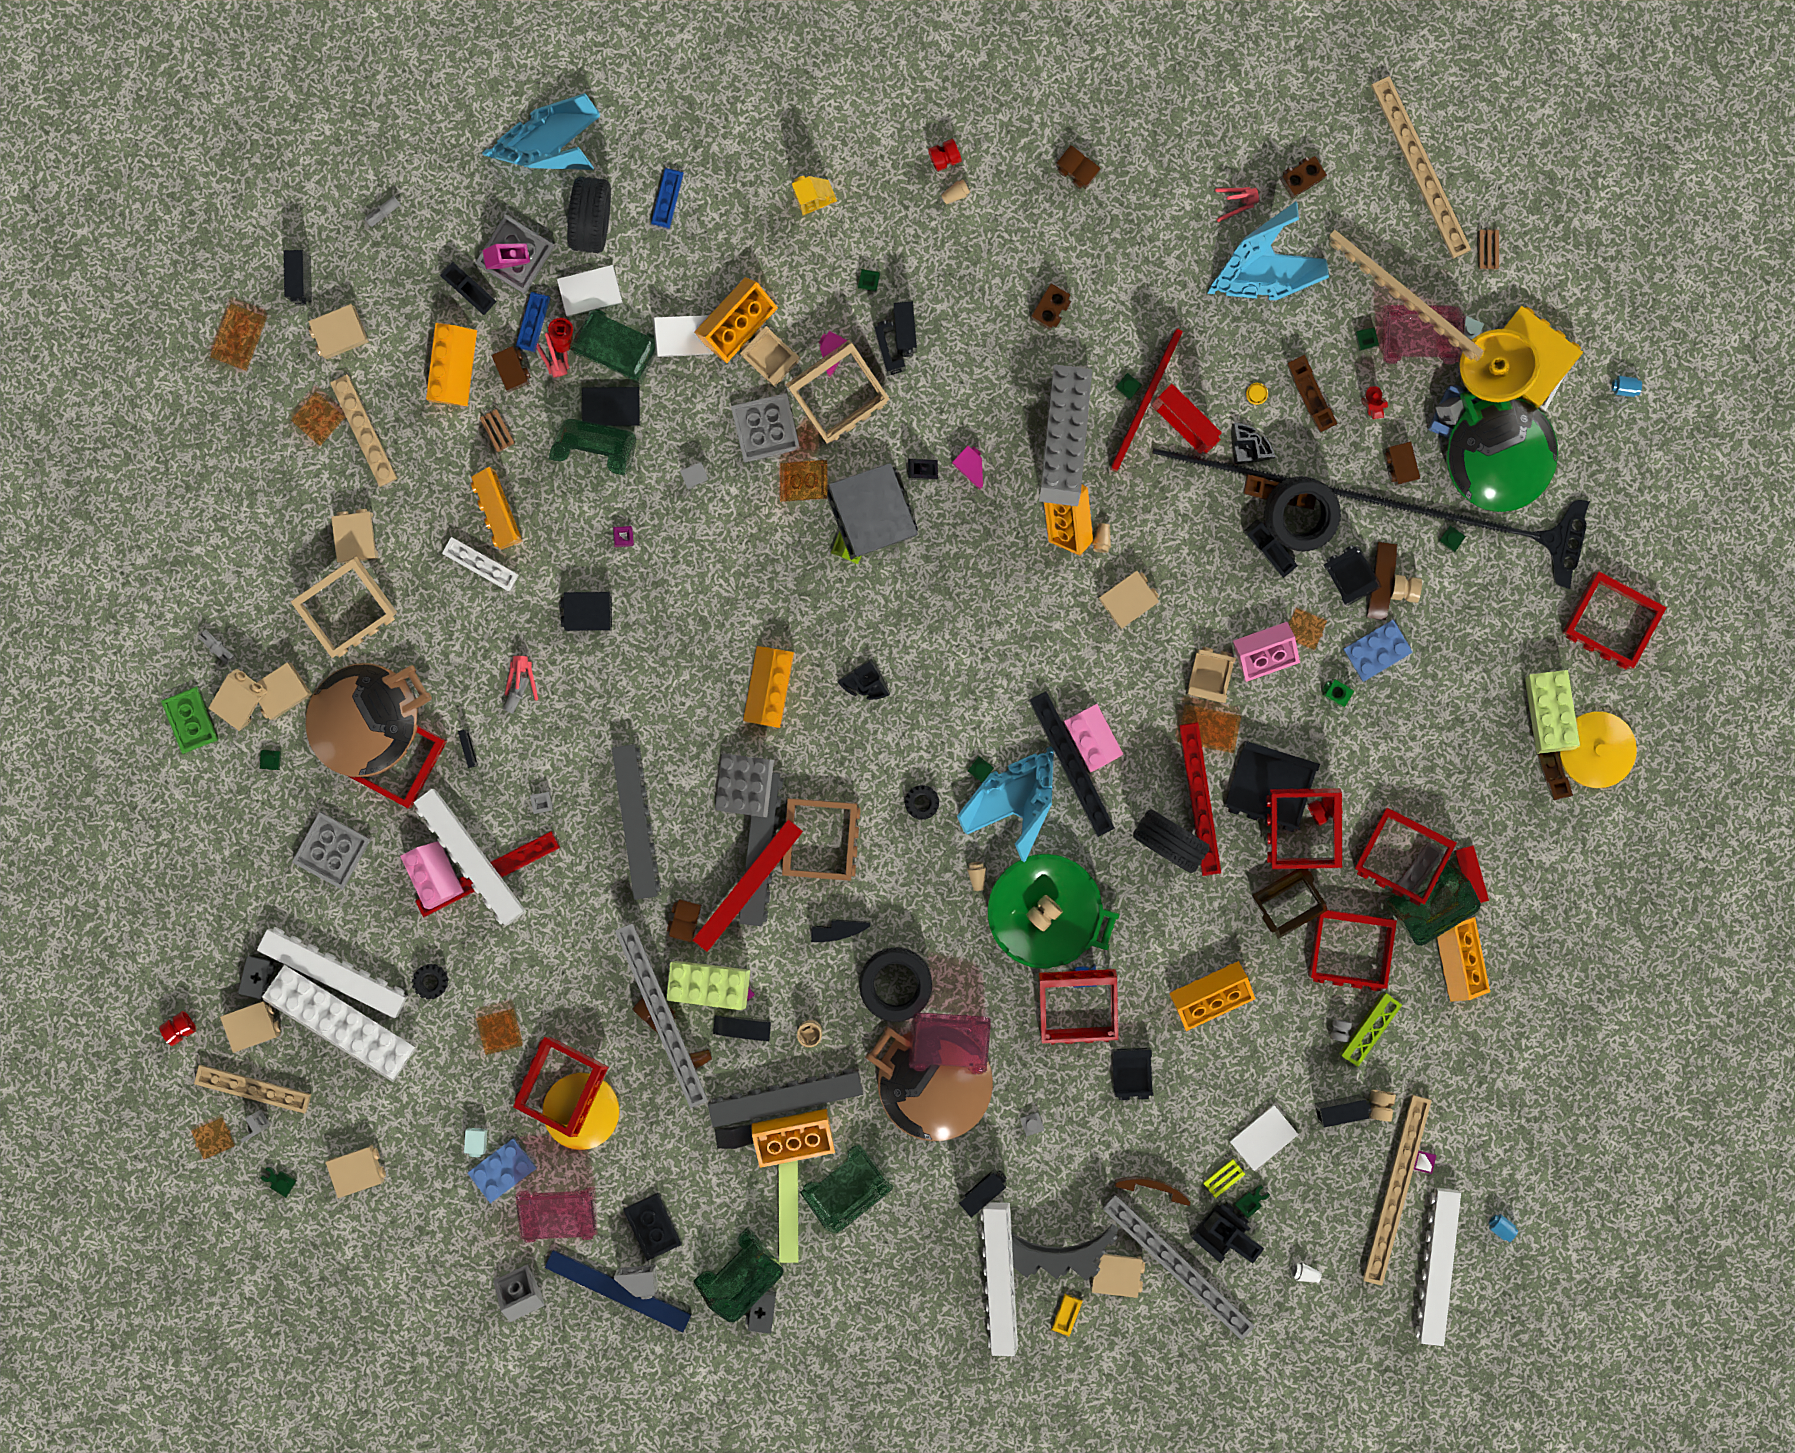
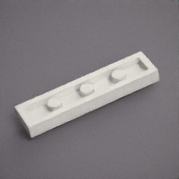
M453 537L450 538L442 552L443 555L509 592L519 576Z

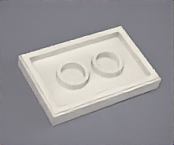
M613 265L557 279L567 317L623 303Z
M709 315L653 318L656 357L714 354L694 333Z
M1273 1104L1233 1137L1230 1143L1255 1171L1299 1134Z

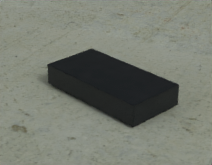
M467 729L460 730L458 735L468 768L476 767L478 763L469 731Z

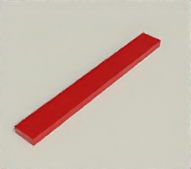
M1175 329L1110 467V470L1114 472L1118 471L1179 342L1183 333L1182 330Z
M1199 723L1179 725L1195 833L1196 837L1209 844V851L1205 854V858L1200 864L1202 876L1221 874Z
M788 819L694 937L693 941L706 952L710 950L803 833L802 829Z
M552 831L490 863L502 878L559 849L560 846ZM464 876L458 878L464 892L432 909L424 908L420 898L415 900L423 918L475 892L471 886L473 884L471 879Z

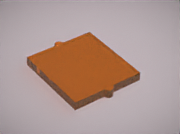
M1296 608L1291 621L1288 622L1296 642L1313 650L1316 649L1320 637H1323L1322 632L1327 623L1326 620Z
M223 1118L191 1131L197 1143L196 1147L199 1148L203 1159L235 1147L230 1136L231 1131L227 1129Z

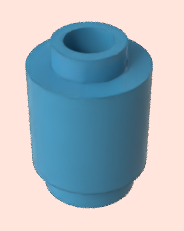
M1617 376L1612 381L1611 389L1615 395L1639 396L1642 390V381L1633 377Z
M1502 1214L1494 1215L1489 1220V1229L1504 1241L1511 1242L1518 1234L1516 1225Z

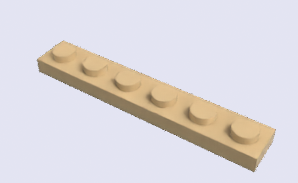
M349 375L330 382L379 487L398 479Z
M199 1065L194 1082L195 1085L304 1114L307 1113L311 1094L204 1065Z

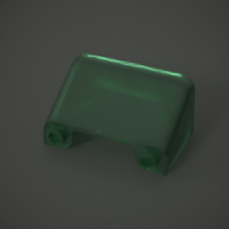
M595 308V311L590 310L569 348L571 353L579 357L583 356L587 360H591L642 385L656 355L654 335L651 333L645 335L606 317V313Z
M567 419L559 428L550 449L549 459L564 461L569 457L570 450L576 449L608 456L607 466L612 473L625 476L632 468L637 438L633 432L576 419Z
M1450 859L1438 878L1439 881L1436 882L1425 905L1420 904V906L1411 903L1410 899L1406 900L1404 896L1400 897L1396 894L1384 900L1406 933L1418 946H1423L1477 913L1481 907L1480 900L1471 882ZM1424 889L1417 895L1422 897L1426 889Z
M860 1144L850 1148L847 1155L848 1160L820 1183L808 1182L804 1185L803 1190L799 1192L822 1226L833 1234L845 1229L891 1192L894 1187Z
M748 1227L737 1239L742 1249L717 1274L705 1271L693 1281L708 1308L727 1322L739 1320L782 1277L784 1272L780 1263Z

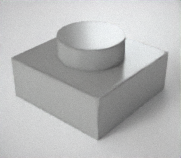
M550 791L530 795L534 814L553 810Z
M1038 1112L1020 1117L1026 1137L1044 1131Z

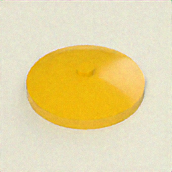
M1494 329L1473 338L1471 341L1484 351L1478 361L1467 358L1462 352L1460 358L1461 379L1473 395L1483 400L1505 402L1516 399L1526 393L1537 379L1539 372L1538 352L1527 337L1516 331Z
M1588 712L1576 717L1580 746L1574 750L1559 751L1563 769L1575 782L1586 787L1606 788L1619 783L1629 774L1636 759L1637 746L1632 730L1621 718L1607 712Z
M573 1073L558 1080L550 1088L544 1099L543 1115L567 1127L590 1073ZM605 1080L602 1081L578 1137H568L545 1124L546 1129L558 1143L571 1149L585 1150L602 1144L611 1136L618 1124L620 1107L616 1093Z

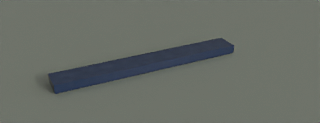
M554 1249L545 1266L546 1269L682 1333L692 1315L654 1296L650 1299L635 1297L615 1281L613 1277Z

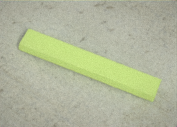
M798 1160L779 1164V1263H798L799 1261Z

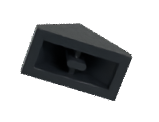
M908 459L909 480L938 479V460Z
M752 1124L715 1129L717 1149H737L754 1144Z

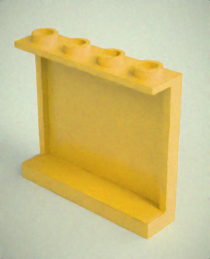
M1521 306L1503 329L1516 331L1524 335L1533 343L1538 352L1539 372L1537 379L1532 387L1520 397L1539 408L1583 354V351H1581V347L1577 343L1569 342L1564 333L1552 329L1548 321L1536 317L1532 309Z

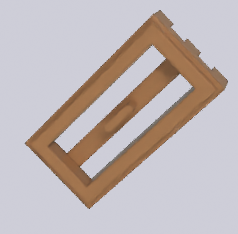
M1479 230V269H1499V230ZM1484 235H1487V265H1484ZM1491 235H1494V265H1491Z
M497 409L480 417L497 452L515 444ZM495 415L509 440L508 443L505 442L492 416ZM487 419H489V421L491 422L498 438L502 443V446L498 445L492 431L490 430L486 422Z

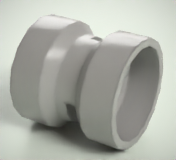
M1333 1019L1332 1025L1334 1028L1330 1033V1038L1349 1042L1350 1036L1348 1033L1352 1028V1023Z

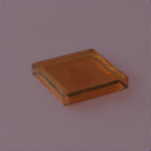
M315 392L291 421L321 446L346 417L320 394Z
M514 1008L476 1018L485 1055L523 1046Z

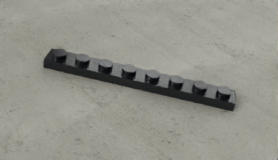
M1047 691L1029 699L1028 701L1096 836L1099 837L1115 829Z

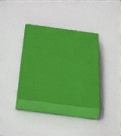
M198 687L161 700L182 754L219 740Z

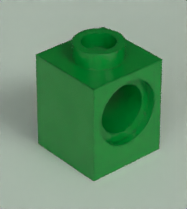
M1332 679L1331 682L1327 681L1322 689L1324 691L1322 696L1340 707H1345L1354 693L1353 689L1336 679ZM1335 687L1341 689V695L1338 698L1332 694V690Z

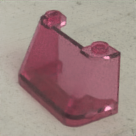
M1405 305L1384 306L1383 361L1395 364L1401 360L1402 356L1439 357L1445 364L1460 362L1462 349L1459 346L1456 348L1450 344L1449 338L1444 334H1438L1433 329L1434 326L1432 324L1423 322L1415 310L1410 311ZM1428 305L1464 334L1466 317L1459 307Z
M915 1014L910 1027L909 1068L924 1071L930 1065L968 1067L972 1074H983V1072L987 1071L991 1019L983 1016L953 1014Z
M589 1187L580 1192L579 1189L568 1192L546 1193L533 1191L532 1195H530L529 1190L519 1191L515 1195L520 1238L524 1239L526 1243L535 1242L536 1239L582 1237V1240H590L598 1233L596 1187Z

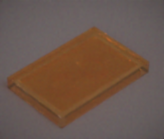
M230 303L210 357L247 371L267 317Z
M827 460L780 463V502L827 499Z
M1185 704L1181 724L1199 723L1202 747L1234 753L1241 716ZM1179 730V735H1178V740H1177V742H1180V743H1181V736H1180V730Z

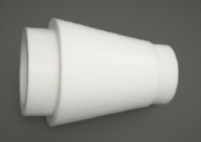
M1302 1262L1295 1263L1292 1267L1291 1277L1295 1278L1296 1281L1319 1283L1322 1274L1320 1271Z

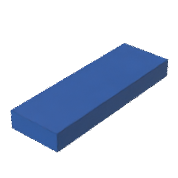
M665 168L651 221L652 225L670 229L684 172Z
M535 292L530 293L516 348L535 353L551 297Z

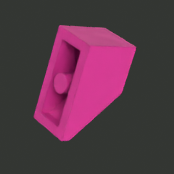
M495 244L482 250L486 269H503L530 263L527 244Z
M831 331L827 335L824 333L819 341L822 357L824 358L847 340ZM839 362L826 370L829 377H832Z
M967 446L952 464L980 490L983 487L981 452L974 446L972 448Z

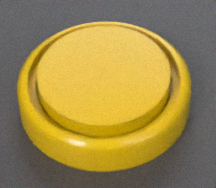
M1262 383L1251 384L1246 390L1247 400L1254 405L1264 403L1268 397L1266 386Z

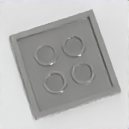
M505 214L484 249L495 244H527L530 263L503 269H486L482 252L475 264L521 293L526 294L555 245Z
M787 393L731 406L744 463L800 450Z
M722 753L715 810L767 817L774 760Z
M319 812L292 863L344 890L371 839L325 813Z

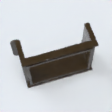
M1296 869L1252 895L1255 904L1263 915V921L1270 932L1276 935L1277 939L1328 911L1325 901L1313 884L1314 877L1309 869ZM1303 881L1318 904L1277 928L1262 904Z

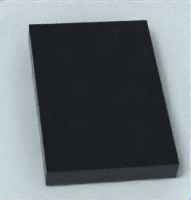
M640 387L582 388V426H640Z
M658 1192L623 1208L647 1261L682 1245Z

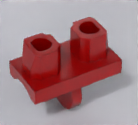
M1370 386L1365 392L1366 398H1361L1362 405L1367 408V414L1372 419L1384 418L1383 408L1388 407V402L1382 397V390L1379 387Z

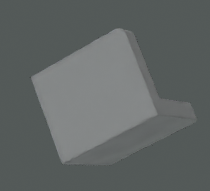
M1451 397L1436 406L1440 423L1443 425L1457 424L1465 412L1460 397Z
M702 462L680 470L688 490L708 480Z

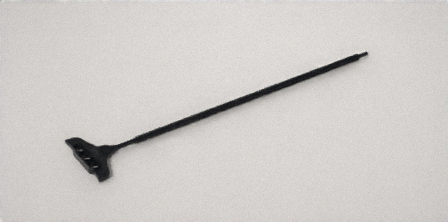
M1153 448L1152 454L1165 456L1167 459L1170 457L1171 460L1173 458L1175 460L1179 459V461L1190 462V464L1194 463V465L1197 463L1198 466L1201 464V466H1209L1208 468L1212 467V469L1215 467L1216 470L1219 468L1220 470L1224 469L1223 471L1235 472V474L1238 472L1239 475L1242 473L1243 476L1244 474L1246 476L1252 475L1280 483L1288 479L1287 476H1279L1276 473H1264L1261 470L1257 471V469L1253 470V468L1249 469V467L1246 469L1245 466L1242 468V466H1234L1231 463L1228 465L1227 462L1223 464V462L1219 463V461L1208 460V458L1205 460L1204 457L1201 459L1200 456L1197 458V456H1189L1186 453L1183 455L1182 452L1178 454V452L1174 453L1171 450L1165 451ZM1331 485L1329 487L1336 496H1343V498L1346 496L1347 499L1350 497L1351 499L1362 500V502L1366 501V503L1369 502L1370 504L1373 502L1374 505L1377 503V505L1381 504V506H1388V508L1391 506L1392 509L1396 507L1395 509L1399 508V510L1403 509V511L1407 510V512L1410 511L1411 513L1414 511L1415 514L1418 512L1419 515L1422 513V515L1433 516V518L1436 516L1437 519L1440 517V519L1444 518V520L1448 519V521L1452 520V522L1455 521L1456 523L1459 521L1460 524L1463 522V524L1467 523V525L1478 526V528L1481 526L1482 528L1493 529V531L1496 530L1501 533L1504 531L1505 534L1508 532V534L1513 533L1530 537L1545 546L1550 552L1556 585L1571 589L1572 573L1579 563L1587 527L1585 515L1590 501H1573L1557 526L1550 530L1530 532L1512 528L1511 526L1508 527L1507 524L1504 526V524L1493 523V521L1489 522V520L1485 522L1486 520L1482 521V519L1478 520V518L1474 519V517L1471 518L1470 516L1467 518L1466 515L1463 517V515L1459 516V514L1448 513V511L1446 513L1444 511L1440 512L1441 510L1437 511V509L1433 510V508L1429 509V507L1426 508L1425 506L1422 508L1421 505L1418 507V505L1414 506V504L1403 503V501L1400 503L1399 501L1395 502L1396 500L1384 499V497L1381 499L1380 496L1377 498L1376 495L1373 497V495L1369 496V494H1362V492L1359 494L1358 491L1354 493V491L1350 492L1351 490L1347 491V489L1343 490V488L1339 489V487L1336 489L1335 486L1332 488ZM1574 520H1579L1582 523V527L1578 531L1572 527ZM1571 538L1576 539L1578 543L1575 549L1568 547V541ZM1566 557L1573 559V566L1571 568L1564 566V559Z

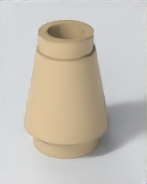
M962 179L961 181L957 180L941 196L947 205L968 197L967 195L971 192Z
M1100 523L1098 525L1092 543L1094 551L1100 553L1109 552V548H1111L1109 524Z
M984 862L969 863L967 871L973 891L984 890L986 873Z

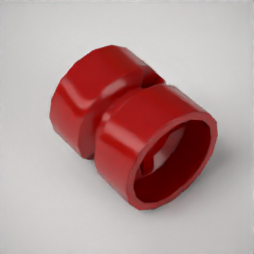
M953 138L944 141L942 146L935 145L928 148L929 156L937 172L946 169L948 164L953 166L962 162L960 152Z
M564 318L552 320L548 326V334L555 352L564 353L573 345V326L570 321Z
M1321 797V801L1315 800L1307 805L1318 826L1329 822L1330 817L1333 818V797Z
M181 1011L173 1017V1021L168 1020L161 1024L159 1030L164 1040L170 1046H174L183 1040V1036L188 1037L196 1032V1026L189 1015Z

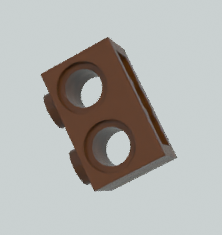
M1307 156L1299 162V166L1295 169L1290 167L1282 173L1284 176L1281 177L1280 181L1293 199L1325 179L1327 174L1316 156L1312 158ZM1306 168H1314L1315 174L1309 175L1306 172ZM1296 177L1299 181V184L1292 185L1290 183V178Z
M1051 283L1032 314L1031 320L1049 330L1052 327L1057 328L1062 319L1059 317L1062 310L1067 311L1072 302L1069 300L1071 295ZM1059 295L1062 298V303H1053L1052 297ZM1050 312L1053 319L1046 321L1043 319L1042 314Z

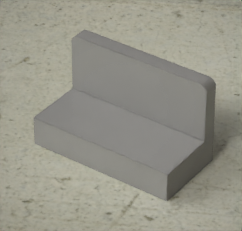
M261 1109L245 1118L253 1132L240 1139L241 1142H245L270 1126Z

